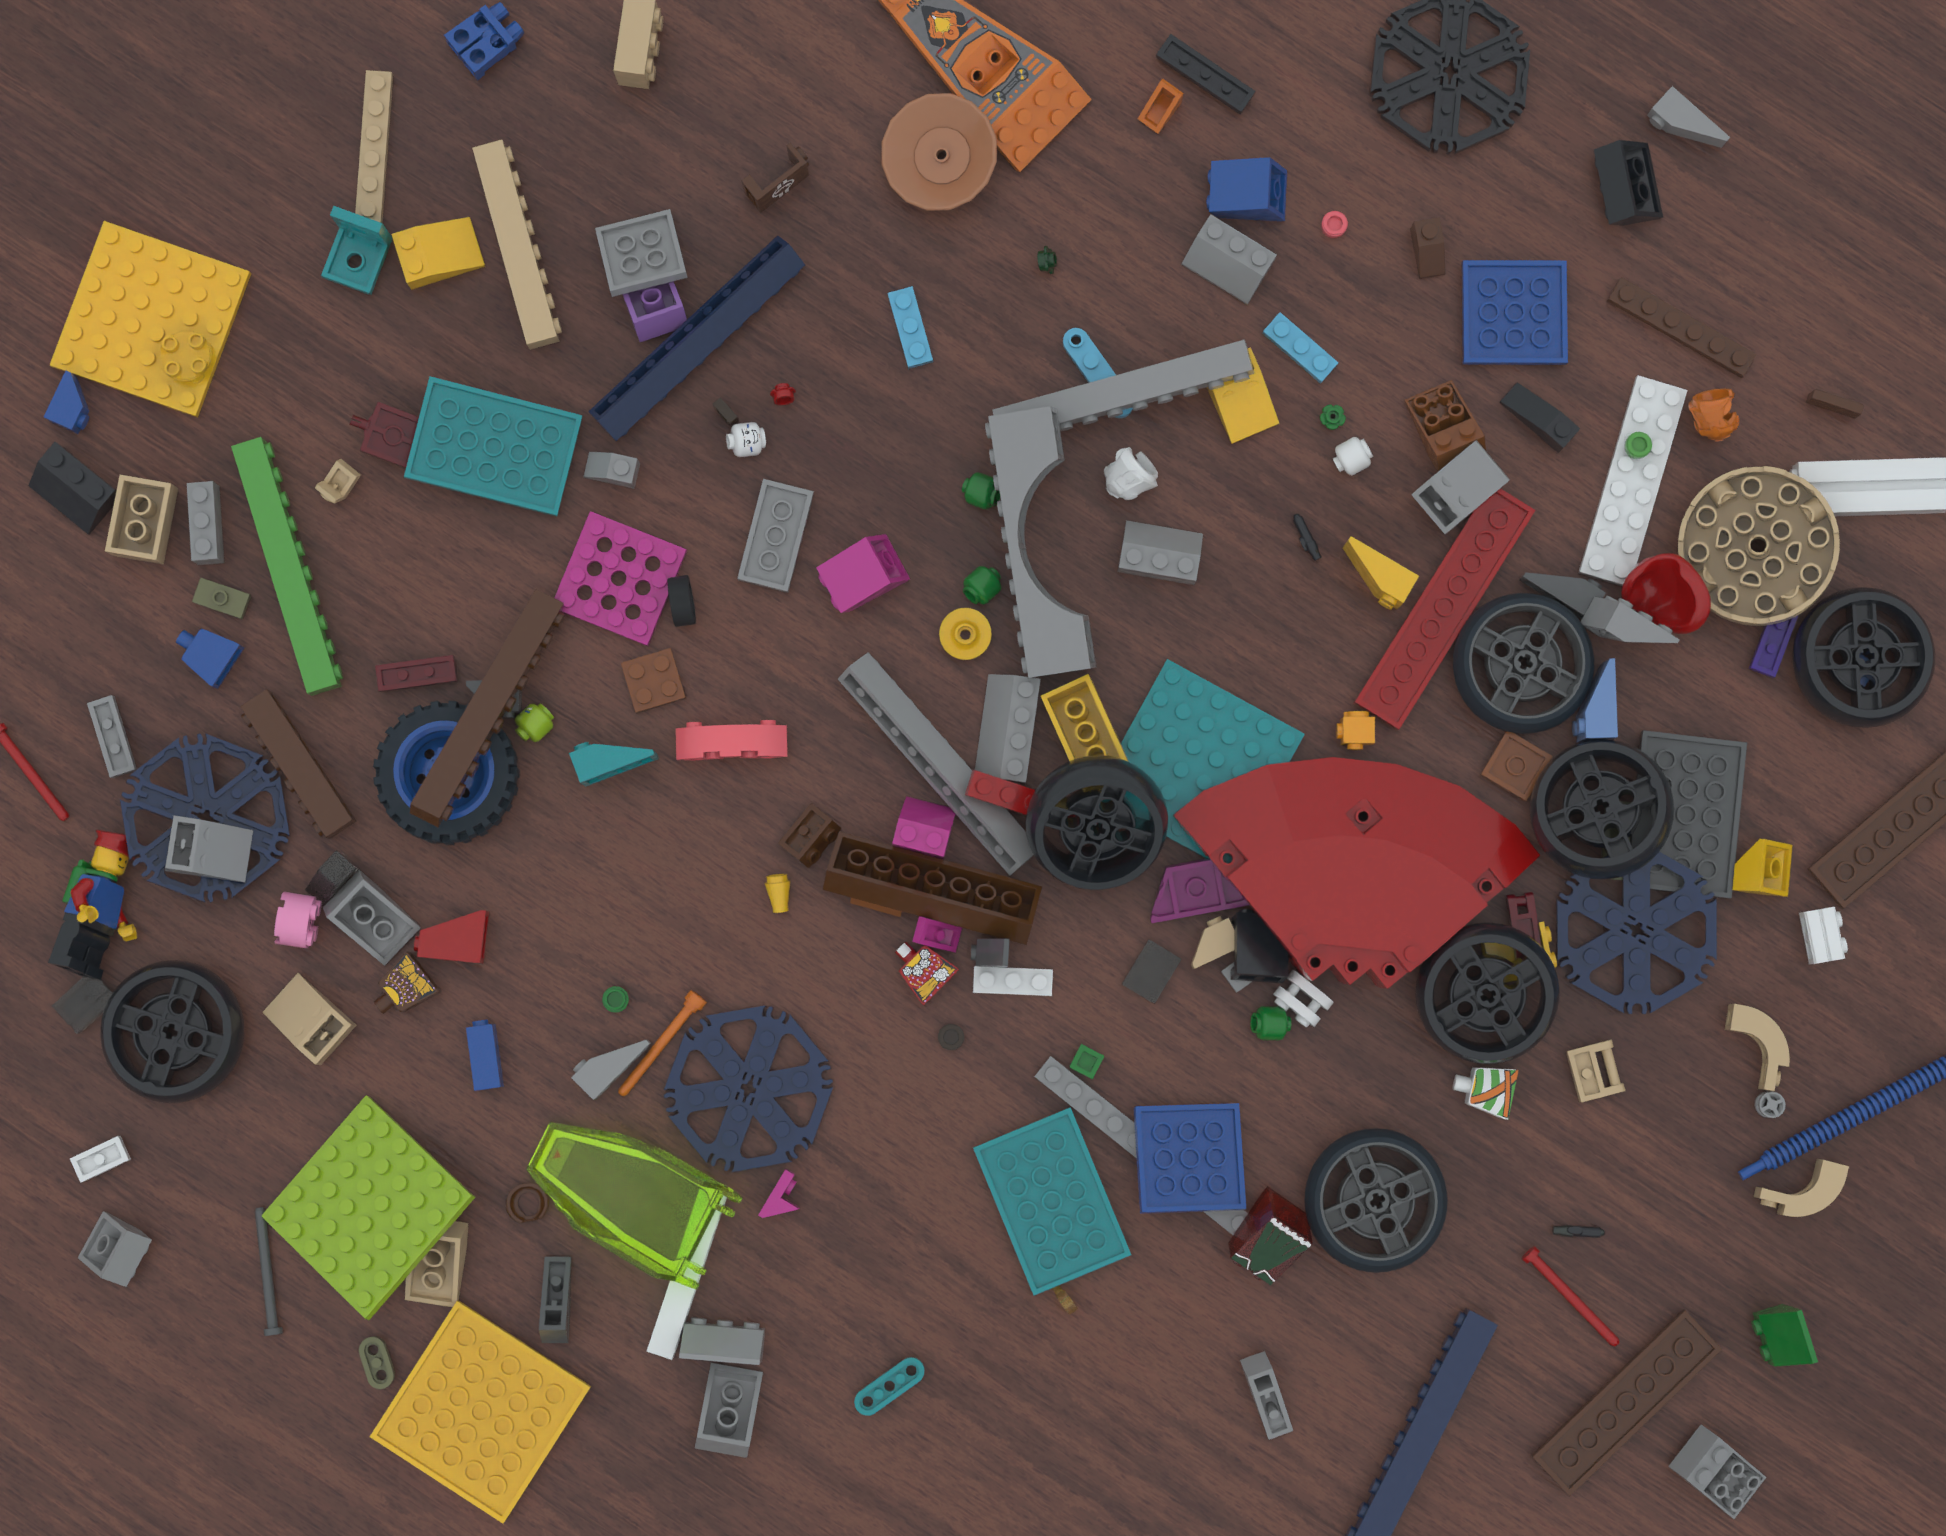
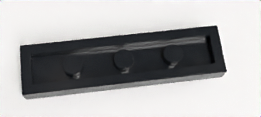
M1172 34L1169 35L1156 54L1157 59L1240 115L1255 95V90Z

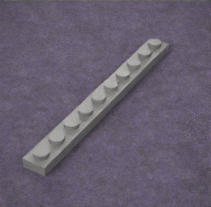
M1050 1056L1034 1077L1137 1158L1135 1123ZM1244 1210L1203 1211L1241 1242L1257 1223V1220Z

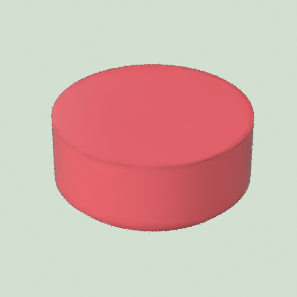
M1339 211L1328 212L1321 222L1322 232L1329 238L1341 237L1348 226L1347 218Z

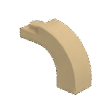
M1729 1004L1725 1030L1744 1033L1757 1042L1762 1053L1758 1089L1775 1091V1086H1779L1781 1072L1778 1071V1066L1789 1067L1790 1062L1789 1048L1783 1032L1776 1022L1762 1011L1745 1005Z
M1817 1159L1812 1179L1803 1190L1794 1194H1784L1756 1187L1754 1197L1761 1199L1760 1204L1776 1208L1777 1203H1779L1777 1214L1790 1217L1811 1215L1823 1210L1836 1199L1845 1184L1849 1166Z

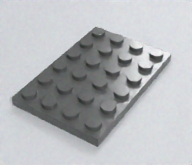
M1641 731L1639 750L1647 754L1660 767L1669 782L1674 799L1672 829L1667 841L1659 852L1702 875L1703 877L1698 878L1694 884L1696 885L1700 880L1708 882L1701 887L1703 895L1712 891L1715 894L1713 897L1731 899L1747 742ZM1638 773L1636 780L1642 778ZM1655 804L1642 809L1640 822L1630 837V844L1633 849L1645 839L1652 828L1655 818ZM1660 864L1651 867L1650 890L1675 892L1683 887L1684 880L1680 875Z

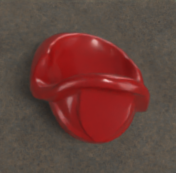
M1662 553L1637 563L1635 568L1626 577L1621 590L1622 599L1630 602L1633 605V610L1637 612L1642 611L1653 617L1651 622L1656 625H1665L1673 630L1672 633L1688 634L1698 630L1706 622L1711 609L1709 591L1703 579L1687 560L1674 553Z

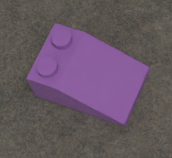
M674 281L622 294L639 342L675 331L687 320Z

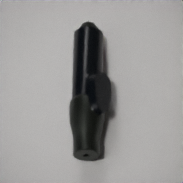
M1563 1225L1553 1226L1552 1229L1553 1235L1565 1237L1600 1238V1236L1605 1234V1231L1600 1227Z

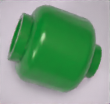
M976 472L970 478H966L963 483L962 492L965 493V500L970 505L988 510L992 506H996L997 501L1001 499L999 490H995L993 477Z
M979 566L964 579L963 593L973 604L985 605L1001 591V576L992 567Z
M1261 1006L1251 1016V1031L1260 1040L1279 1041L1291 1030V1018L1287 1016L1286 1011L1282 1007Z

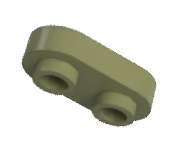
M378 1336L364 1339L359 1346V1355L367 1380L372 1387L384 1389L390 1386L395 1379V1370L387 1345ZM371 1345H376L378 1347L377 1354H372L370 1352ZM379 1370L386 1372L384 1380L378 1377Z

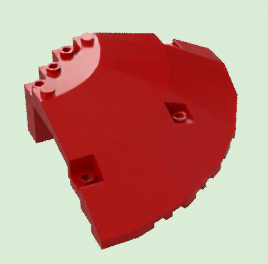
M1329 757L1269 764L1203 790L1172 815L1188 836L1209 857L1221 874L1239 891L1291 955L1288 957V960L1298 973L1310 981L1315 980L1329 968L1340 983L1351 985L1366 973L1377 987L1388 989L1406 973H1410L1487 907L1489 900L1504 888H1507L1540 856L1516 824L1461 786L1391 763ZM1362 811L1367 814V819L1364 822L1358 818L1359 813ZM1225 853H1229L1232 856L1230 863L1223 861ZM1485 881L1490 884L1488 891L1482 889V884ZM1314 958L1316 962L1311 966L1310 960ZM1352 961L1354 965L1348 969V963ZM1388 967L1390 970L1385 973V968Z

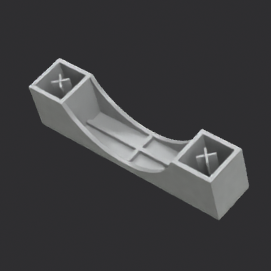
M1047 406L988 416L989 423H985L987 438H991L993 449H989L991 464H995L997 475H993L995 490H999L1001 501H997L999 516L1004 517L1005 527H1001L1003 542L1008 543L1009 553L1005 554L1007 568L1012 569L1013 579L1009 580L1011 594L1016 595L1017 605L1013 606L1015 620L1020 621L1021 631L1017 632L1019 646L1024 647L1025 657L1021 658L1023 673H1028V678L1095 668L1096 662L1089 616L1067 608L1046 591L1030 565L1025 547V520L1030 501L1046 475L1057 465L1065 461L1057 409Z

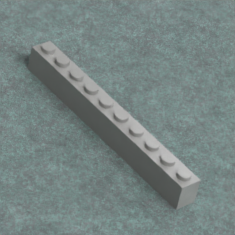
M1245 340L1000 407L992 411L993 415L1052 406L1057 409L1060 431H1066L1073 428L1072 424L1082 422L1083 425L1091 424L1098 421L1097 417L1108 415V418L1120 416L1123 414L1122 410L1133 408V411L1142 410L1148 407V403L1158 401V404H1163L1174 400L1173 396L1183 394L1184 397L1198 394V389L1208 387L1209 390L1221 388L1224 386L1223 382L1234 380V383L1243 382L1250 379L1249 375L1254 374L1247 343Z
M869 652L851 664L838 678L841 684L1009 875H1012L1034 856L1028 843L1026 831L1005 808L965 795L972 770Z

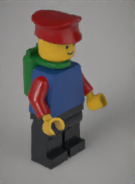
M96 830L98 837L94 842L96 848L92 861L88 863L83 859L79 860L78 865L72 869L62 900L63 903L67 904L63 917L65 922L60 928L48 963L82 977L101 980L104 970L99 967L103 954L110 944L109 936L113 937L114 931L117 928L123 940L130 941L137 939V931L134 924L127 925L128 921L122 910L124 888L113 883L118 881L117 876L124 874L129 860L126 836L121 833Z

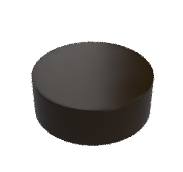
M955 1024L943 1026L938 1033L940 1045L947 1050L958 1049L964 1042L963 1030Z

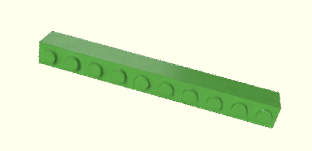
M258 437L233 445L231 448L306 692L314 696L342 687L340 679H343V673L340 665H335L332 656L336 654L335 647L331 639L327 640L325 630L328 629L327 621L323 614H319L317 605L321 604L317 591H312L310 585L313 576L309 566H305L302 556L305 555V550L302 542L297 541L294 533L298 531L297 524L293 516L289 517L287 507L290 506V501L287 493L281 491L279 484L283 482L279 468H274L272 458L275 457L272 444L270 442L267 443L262 437Z

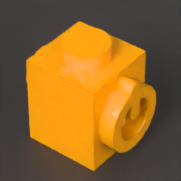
M1367 711L1344 712V717L1340 719L1341 723L1336 724V739H1341V745H1347V750H1363V745H1373L1375 743V717H1369V712Z

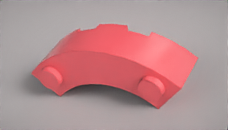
M761 720L760 725L702 726V722H687L686 727L676 728V760L699 761L733 757L763 759L787 757V725H776V720Z

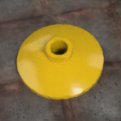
M959 608L950 612L942 621L939 631L940 642L944 650L952 657L960 660H971L983 654L988 648L991 641V627L986 617L979 611L971 608ZM964 630L970 632V638L967 640L962 639L960 636Z

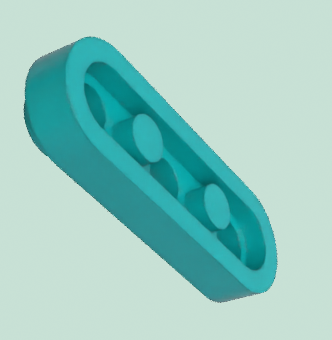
M907 1357L856 1394L854 1400L856 1410L866 1416L878 1412L921 1381L925 1371L923 1363L916 1357ZM910 1365L916 1367V1373L913 1375H909L906 1372V1368ZM887 1381H892L895 1387L893 1390H887L884 1384ZM864 1397H871L873 1399L872 1405L866 1406L863 1403Z

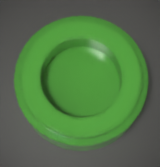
M1643 432L1632 433L1625 441V451L1631 458H1644L1652 449L1651 438Z

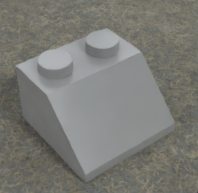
M103 1211L78 1259L100 1278L127 1287L130 1279L135 1275L136 1268L143 1255L147 1253L152 1239L136 1227Z

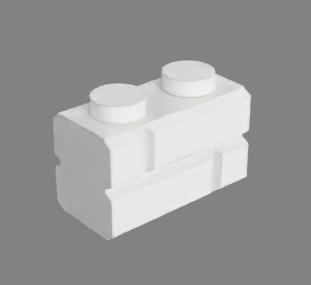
M1835 907L1799 913L1809 964L1845 959L1844 953H1847L1848 947L1846 939L1841 937L1839 927L1843 925L1840 912H1836Z

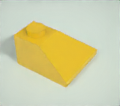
M1759 839L1735 863L1732 890L1788 897L1792 845Z

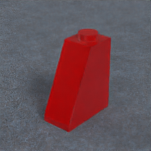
M480 910L420 930L419 936H415L414 951L417 952V957L484 964L489 911Z

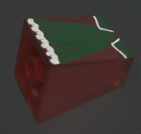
M1267 1186L1228 1244L1230 1258L1234 1264L1239 1267H1245L1256 1279L1264 1280L1271 1285L1313 1244L1306 1212Z

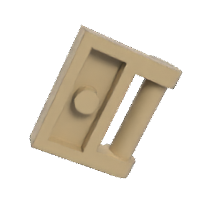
M1612 1039L1566 1051L1579 1102L1626 1091L1624 1083L1620 1082L1611 1049L1614 1047ZM1598 1051L1602 1052L1611 1085L1605 1088L1595 1052Z

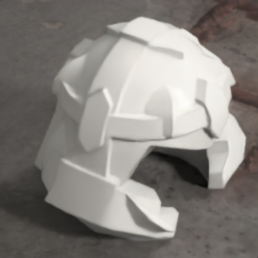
M1130 447L1122 448L1116 453V461L1105 467L1106 489L1111 496L1117 499L1120 497L1124 498V500H1132L1137 498L1140 493L1158 486L1156 482L1158 472L1152 462L1141 451L1136 454L1137 459H1135Z

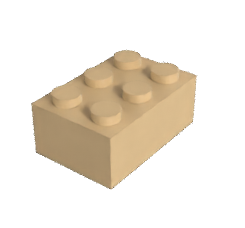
M624 0L613 69L618 85L649 89L650 81H655L656 66H654V56L658 57L660 41H657V32H662L663 16H661V8H658L656 0Z
M120 475L105 552L112 556L164 565L178 488L171 483Z

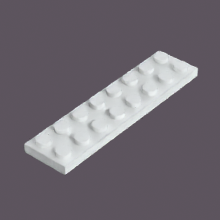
M1639 375L1636 376L1579 568V574L1623 586L1626 577L1637 565L1687 390ZM1635 432L1646 433L1652 441L1650 453L1641 459L1631 458L1626 453L1624 447L1626 439Z

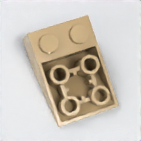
M299 973L295 975L263 1011L267 1018L315 1065H322L357 1026Z

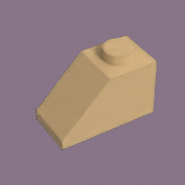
M1221 916L1206 922L1208 928L1202 931L1191 962L1192 969L1234 951V928L1229 918L1222 920Z

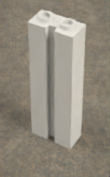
M1946 458L1798 462L1789 471L1812 484L1827 500L1834 516L1946 513Z

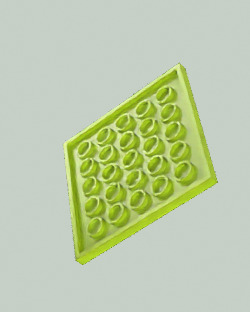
M366 1095L267 1208L262 1217L365 1319L370 1320L475 1199V1196L371 1097Z

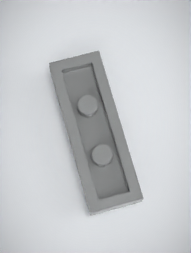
M111 695L87 703L109 777L115 778L136 771L137 767L115 696Z

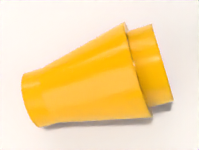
M787 874L766 876L767 882L764 884L773 913L789 911L790 880H788Z

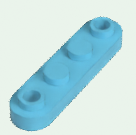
M1072 328L1065 333L1063 347L1088 383L1116 375L1084 330ZM1079 337L1081 342L1075 345L1071 342V339ZM1133 408L1122 410L1123 414L1116 416V418L1127 417Z

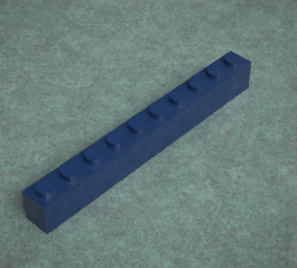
M777 235L588 412L615 441L626 435L639 419L644 418L654 405L662 401L677 384L683 382L686 376L696 366L701 365L713 350L719 348L727 337L741 328L743 323L752 314L758 312L771 296L776 295L786 282L794 278L800 269L805 266L804 262L790 244Z
M1465 1308L1464 1312L1460 1311L1453 1323L1456 1328L1452 1336L1447 1335L1441 1349L1444 1352L1440 1360L1435 1359L1431 1365L1429 1373L1432 1375L1428 1383L1424 1382L1421 1385L1417 1397L1420 1399L1416 1407L1411 1406L1405 1417L1407 1424L1404 1430H1399L1394 1438L1393 1445H1395L1392 1454H1387L1381 1464L1383 1472L1380 1478H1375L1369 1488L1371 1495L1367 1503L1363 1501L1356 1514L1359 1519L1355 1527L1352 1525L1349 1527L1345 1536L1392 1535L1498 1326L1497 1324Z

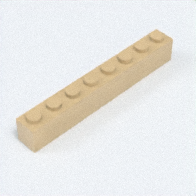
M503 140L473 147L526 344L531 350L560 342L558 334L562 333L558 318L553 319L551 309L555 308L554 300L551 293H546L544 286L548 284L545 269L539 268L537 261L542 259L538 244L533 245L531 235H535L531 219L526 220L524 211L528 210L524 195L519 196L517 189L518 186H521L520 178L517 171H512L510 162L515 161L511 147H506Z

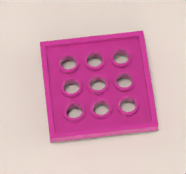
M590 511L554 598L564 603L562 613L649 646L669 597L667 580L671 577H677L687 549ZM607 538L612 541V548L608 552L598 550V543L601 539ZM626 548H633L636 551V557L631 562H626L622 559V552ZM653 557L659 559L660 567L658 570L649 571L646 569L648 559ZM598 562L602 565V572L598 576L589 575L588 567L591 563ZM616 572L626 574V582L621 586H616L612 583V576ZM642 581L648 582L651 587L650 592L646 595H639L636 592L637 584ZM588 586L592 589L590 599L581 600L578 597V591L581 587ZM606 596L616 598V606L611 610H606L602 606V601ZM632 605L638 606L641 610L640 616L637 619H629L626 616L628 607Z

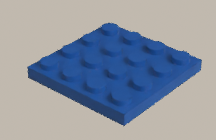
M1463 260V365H1566L1568 363L1567 261Z
M1239 1103L1134 1107L1140 1214L1246 1209Z

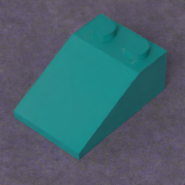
M589 742L574 746L575 751L569 753L579 782L585 787L659 759L657 753L652 749L602 744L591 745Z

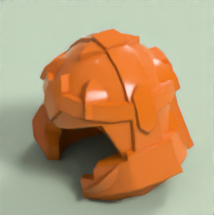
M1732 389L1703 391L1693 396L1692 400L1688 403L1689 410L1694 418V427L1701 436H1707L1708 439L1718 442L1728 438L1734 430H1737L1740 421L1739 415L1736 412L1730 413L1731 401L1735 396Z

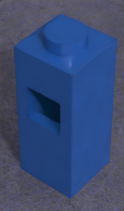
M488 1020L473 1021V1027H467L466 1033L474 1091L504 1087L496 1024H489Z

